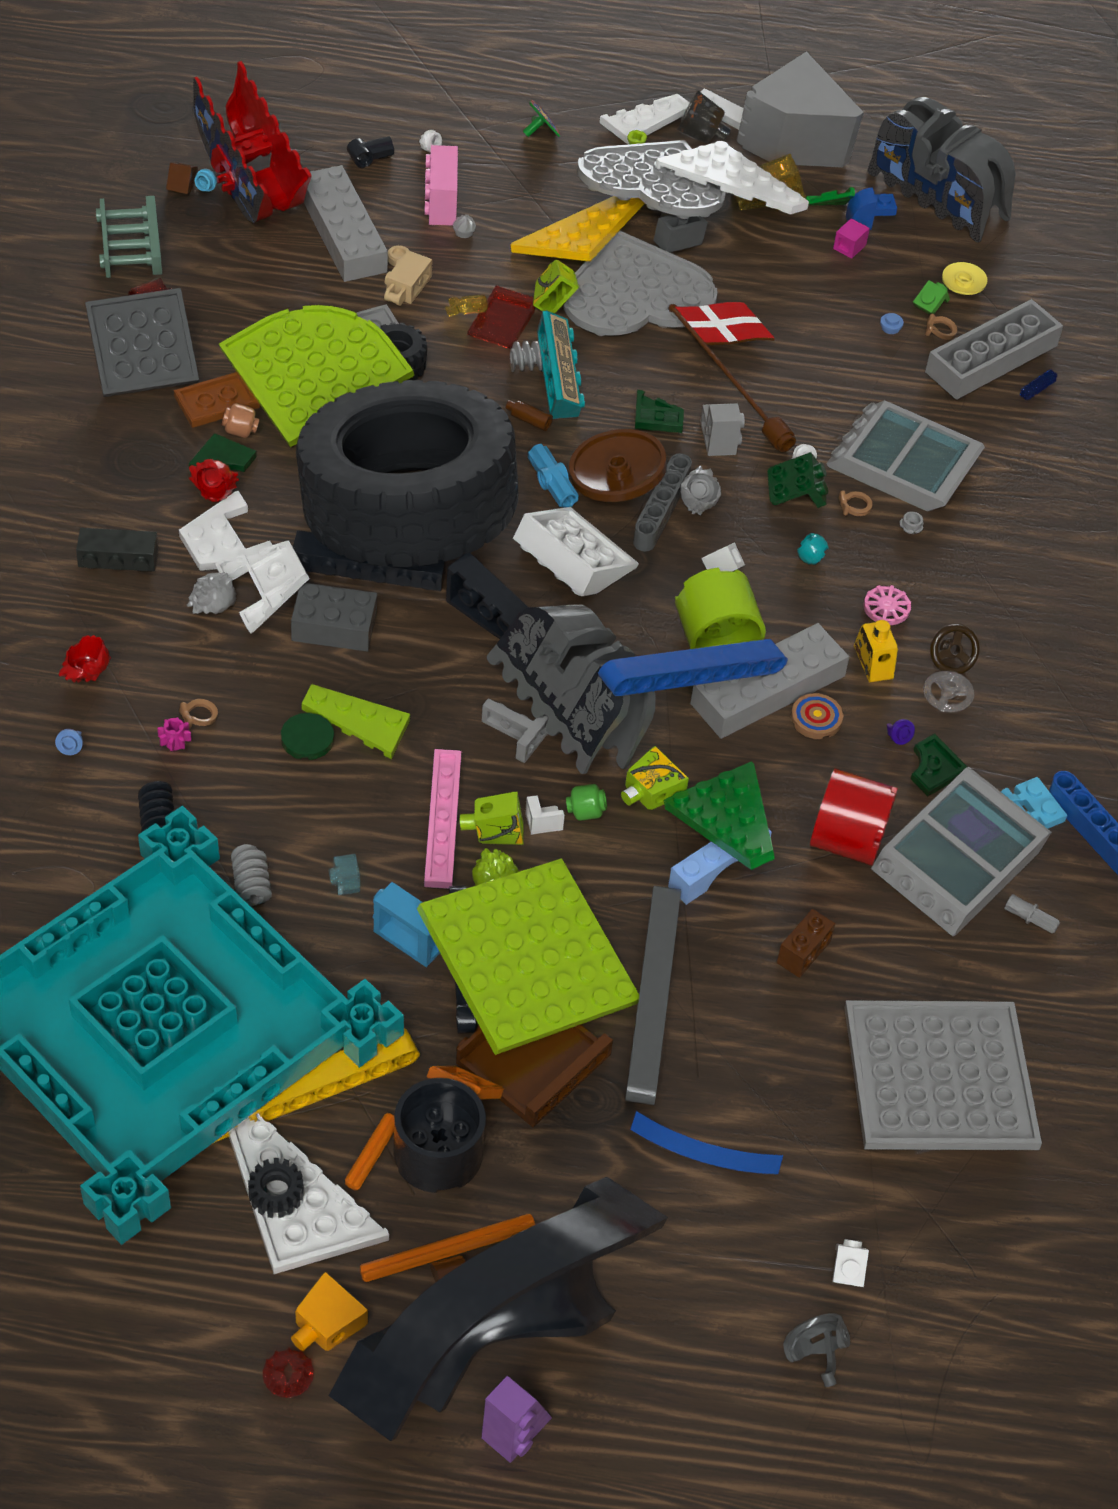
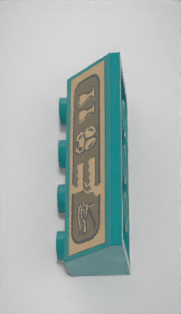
M543 311L537 329L549 413L553 416V419L579 417L581 408H584L585 401L583 393H579L581 375L575 368L578 358L576 349H572L571 342H574L573 328H569L568 319L549 311Z

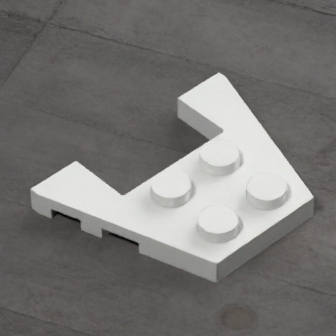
M235 491L226 499L220 501L179 529V537L200 571L217 569L215 563L224 560L225 563L234 561L235 556L242 554L246 557L259 553L258 549L272 545L270 541L246 549L227 519L248 512V505L239 491Z
M289 540L258 549L259 553L246 557L242 554L235 556L234 561L225 563L222 560L215 563L219 573H228V577L233 580L249 571L262 597L258 602L239 612L250 633L254 632L310 579Z

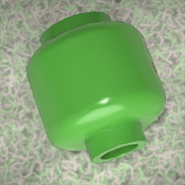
M596 784L573 787L571 796L566 797L568 813H573L574 817L579 821L600 818L603 811L607 810L604 789L600 790Z

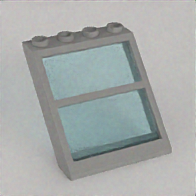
M884 400L877 404L872 402L863 409L864 413L852 424L853 428L851 431L843 436V442L832 451V457L827 462L829 468L918 508L930 511L947 504L985 446L979 441Z
M967 767L882 849L871 869L950 935L955 936L1040 852L1052 832L970 767Z

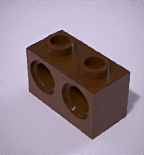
M812 909L781 944L777 964L800 978L831 942L836 923Z

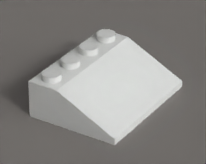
M571 507L524 514L513 537L524 551L536 557L539 564L549 568L557 579L568 584L572 591L579 596L597 594L636 569L639 565L637 561Z

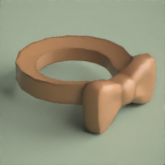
M930 314L927 320L925 335L929 336L932 332L941 339L949 340L955 337L957 326L947 317H935L934 314ZM943 323L951 329V333L944 334L934 327L933 324Z
M844 490L840 491L838 499L842 506L843 515L847 516L849 513L854 516H865L870 513L872 500L869 496L862 492L854 491L845 494ZM851 498H861L866 502L867 507L856 509L849 506L847 502Z
M195 699L188 704L186 702L180 704L179 712L184 722L189 723V729H191L192 724L208 726L217 719L218 709L215 704L208 700ZM198 706L205 707L210 710L212 716L208 719H199L190 716L189 712Z

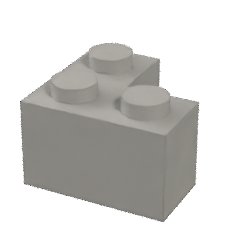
M738 403L703 405L700 423L707 455H736L737 447L742 442L740 429L744 428L745 424L744 414L740 413Z

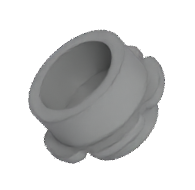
M907 512L903 519L900 520V527L908 534L919 533L923 530V518L917 512Z

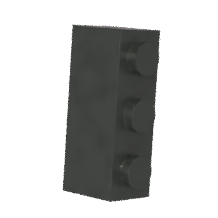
M80 528L76 548L78 567L155 572L158 554L157 532Z

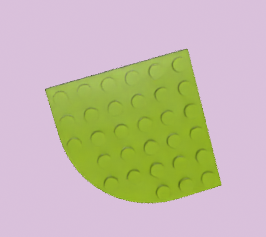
M303 306L301 310L290 312L289 309L259 320L219 343L221 351L290 447L297 444L300 431L305 426L309 417L313 413H317L318 409L330 401L334 402L335 398L349 392L355 393L357 389L371 385L377 387L381 383L394 381L403 383V381L415 376L413 369L389 337L375 323L359 317L353 311L333 306Z

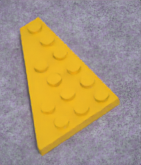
M616 196L610 197L512 242L511 251L512 253L591 261L645 203L640 198L620 200Z

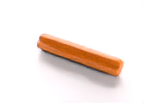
M390 1113L384 1114L345 1178V1185L348 1188L356 1191L362 1186L394 1133V1115Z

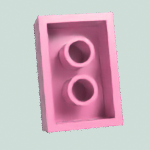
M431 145V154H426V168L430 169H426L425 200H429L425 201V215H429V225H453L456 220L458 146Z

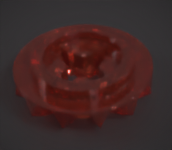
M289 1347L280 1352L276 1350L273 1356L266 1359L263 1369V1380L268 1390L284 1398H291L304 1393L311 1385L314 1377L311 1358L308 1359L302 1350L298 1352ZM287 1363H290L292 1370L297 1371L291 1374L289 1383H286L285 1374L279 1372L285 1370Z

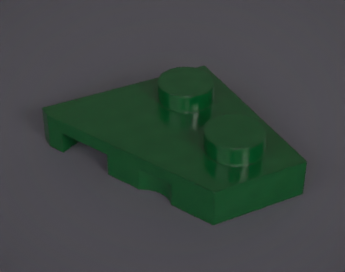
M637 389L635 429L682 433L684 409L676 405H670L658 397L656 400H652L644 396L645 391Z

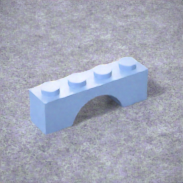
M710 842L671 868L668 887L681 889L680 899L687 905L705 893L718 874L738 860Z

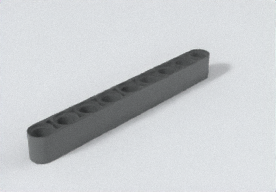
M653 886L625 1101L655 1104L681 889Z

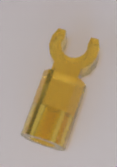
M485 295L464 296L461 299L452 297L448 299L450 306H446L445 310L448 316H454L461 312L463 314L486 312L488 303Z

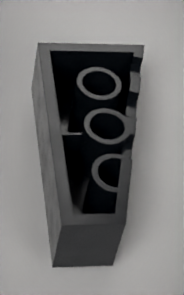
M465 553L447 568L446 602L498 639H501L516 616L528 608L524 602L471 553Z

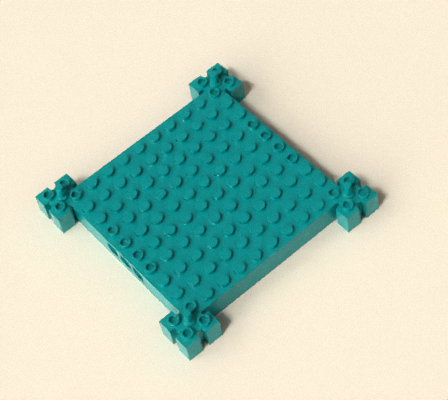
M184 806L165 817L166 825L162 828L155 823L138 835L140 853L144 860L0 955V1070L96 1172L94 1176L80 1185L83 1204L98 1220L104 1217L106 1229L121 1245L141 1231L140 1221L143 1218H147L152 1223L171 1209L169 1191L161 1181L342 1047H344V1053L360 1068L377 1055V1044H383L387 1048L404 1035V1015L390 1001L381 1005V993L366 979L362 980L347 991L346 998L209 867L220 859L218 838L204 825L198 829L197 819Z

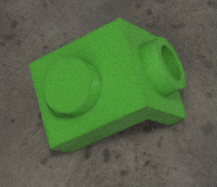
M928 280L913 301V304L929 315L935 314L943 301L948 303L950 300L947 292L948 289L939 282L935 284Z

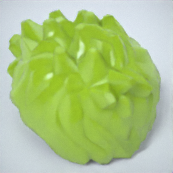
M485 848L481 853V859L476 861L477 864L472 870V877L475 885H479L517 873L519 870L508 854L498 849L490 852Z

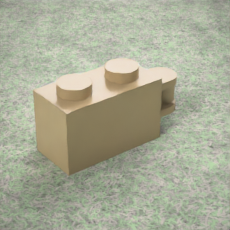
M407 250L404 256L397 260L394 269L389 271L385 277L387 287L384 300L396 303L399 306L403 302L412 304L432 277V259Z

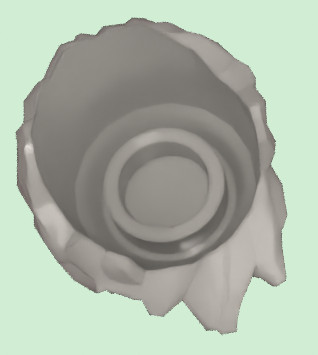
M699 466L696 470H692L681 483V498L685 506L688 507V511H692V514L698 513L701 515L705 510L711 509L716 505L721 496V486L717 482V478L713 477L711 468L702 470V466Z
M225 572L210 573L198 578L189 596L187 607L193 606V614L201 612L205 614L209 612L218 614L224 612V610L233 606L236 601V592L232 583L233 579L228 577V573Z

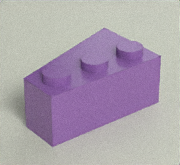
M506 1376L485 1399L482 1439L511 1463L517 1455L522 1457L528 1452L533 1444L532 1439L552 1417L535 1398Z

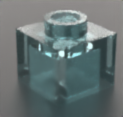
M356 854L333 857V868L329 869L331 885H336L338 895L360 892V873Z

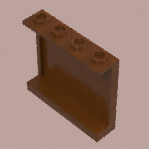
M580 1024L495 1055L480 1026H478L476 1032L471 1037L463 1038L456 1048V1064L464 1070L502 1086L504 1090L499 1100L530 1126L535 1127L611 1055L613 1039L605 1033L597 1038Z

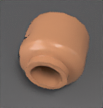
M238 403L232 404L231 407H226L222 420V426H225L226 433L241 438H247L251 432L255 433L259 423V419L255 418V410L253 408Z

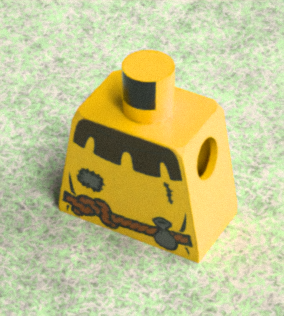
M885 620L863 624L854 643V648L869 683L893 679L898 648L890 630V624Z

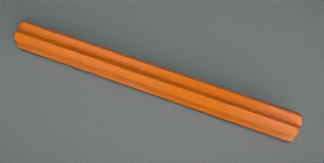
M531 1214L505 1220L361 1264L360 1274L364 1282L379 1279L503 1241L534 1226L535 1221Z

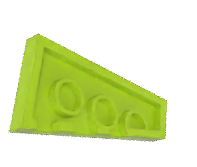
M311 684L302 701L303 711L321 715L330 724L340 727L346 735L350 737L354 735L363 740L364 745L372 749L374 747L384 752V756L392 759L410 722L409 713Z

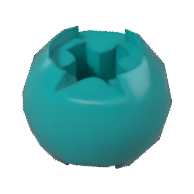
M810 533L800 543L801 547L797 549V552L803 562L815 565L824 557L828 544L821 535Z

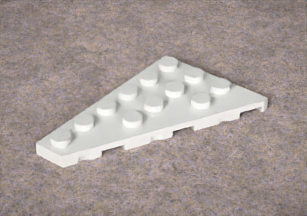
M259 1113L256 1114L258 1118L256 1122L254 1120L250 1121L248 1117L239 1123L235 1129L233 1128L228 1132L248 1197L249 1175L251 1171L255 1172V1166L258 1163L264 1167L263 1160L269 1159V1163L272 1164L274 1163V1158H279V1163L282 1164L284 1159L289 1160V1166L294 1163L297 1165L298 1171L301 1170L304 1185L303 1201L300 1200L298 1209L293 1206L292 1214L288 1215L287 1211H284V1217L278 1218V1213H274L273 1218H268L267 1211L261 1215L258 1213V1207L255 1210L252 1207L274 1274L389 1241V1233L386 1228L383 1229L370 1217L369 1212L363 1207L358 1206L355 1200L338 1184H333L316 1164L309 1162L308 1157L292 1142L288 1143L270 1122H266L260 1117ZM278 1180L271 1181L264 1187L265 1192L269 1195H281L288 1189L285 1182Z

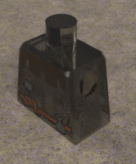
M697 91L688 104L677 130L699 141L709 143L714 134L725 140L731 128L721 123L725 111L700 91Z

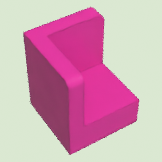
M850 219L836 232L833 249L852 259L866 246L870 228L854 219Z

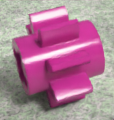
M179 717L165 719L164 727H158L160 745H166L170 751L180 750L181 748L185 749V741H191L189 723H183Z

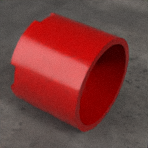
M835 768L817 816L810 846L873 866L898 788Z

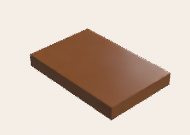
M237 372L174 390V397L192 428L223 419L226 407H231L234 403L253 409L260 408V404Z

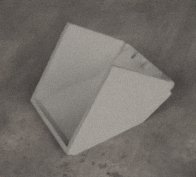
M807 51L752 86L753 91L747 92L737 136V142L743 145V149L773 164L844 167L849 163L864 112Z

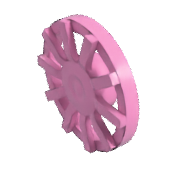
M879 585L867 592L864 599V610L875 622L885 620L890 625H896L908 618L911 611V601L904 591L894 588L893 585H890V587ZM870 597H872V598L876 599L877 601H868V600L870 599ZM869 605H876L877 608L871 611ZM906 605L907 610L899 606ZM896 611L903 613V615L899 617ZM878 612L879 614L883 615V617L877 616L876 613ZM893 616L894 619H887L886 617Z

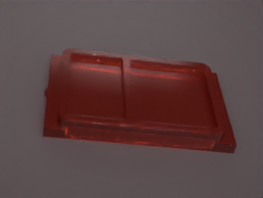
M495 286L467 331V335L511 349L513 343L519 339L535 312V306H533L534 298Z

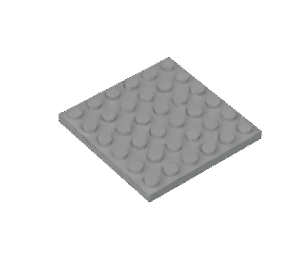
M846 1000L844 1008L864 1149L1040 1150L1042 1141L1014 1002Z

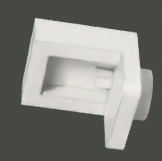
M844 1239V1244H836L835 1250L837 1252L832 1281L864 1287L869 1250L862 1248V1242Z

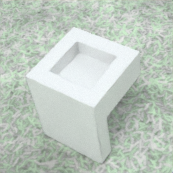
M735 542L702 558L707 570L719 567L720 571L732 572L745 565Z
M538 796L527 797L525 814L531 835L563 830V810H558L557 806L541 808Z

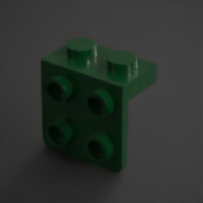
M812 452L768 469L770 502L773 505L781 504L805 494H809L817 508L827 505L826 494H828V487L824 481V477L827 475L826 469L822 462L818 463Z

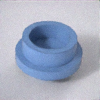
M895 313L883 315L880 321L882 330L887 334L898 333L904 323L903 319Z

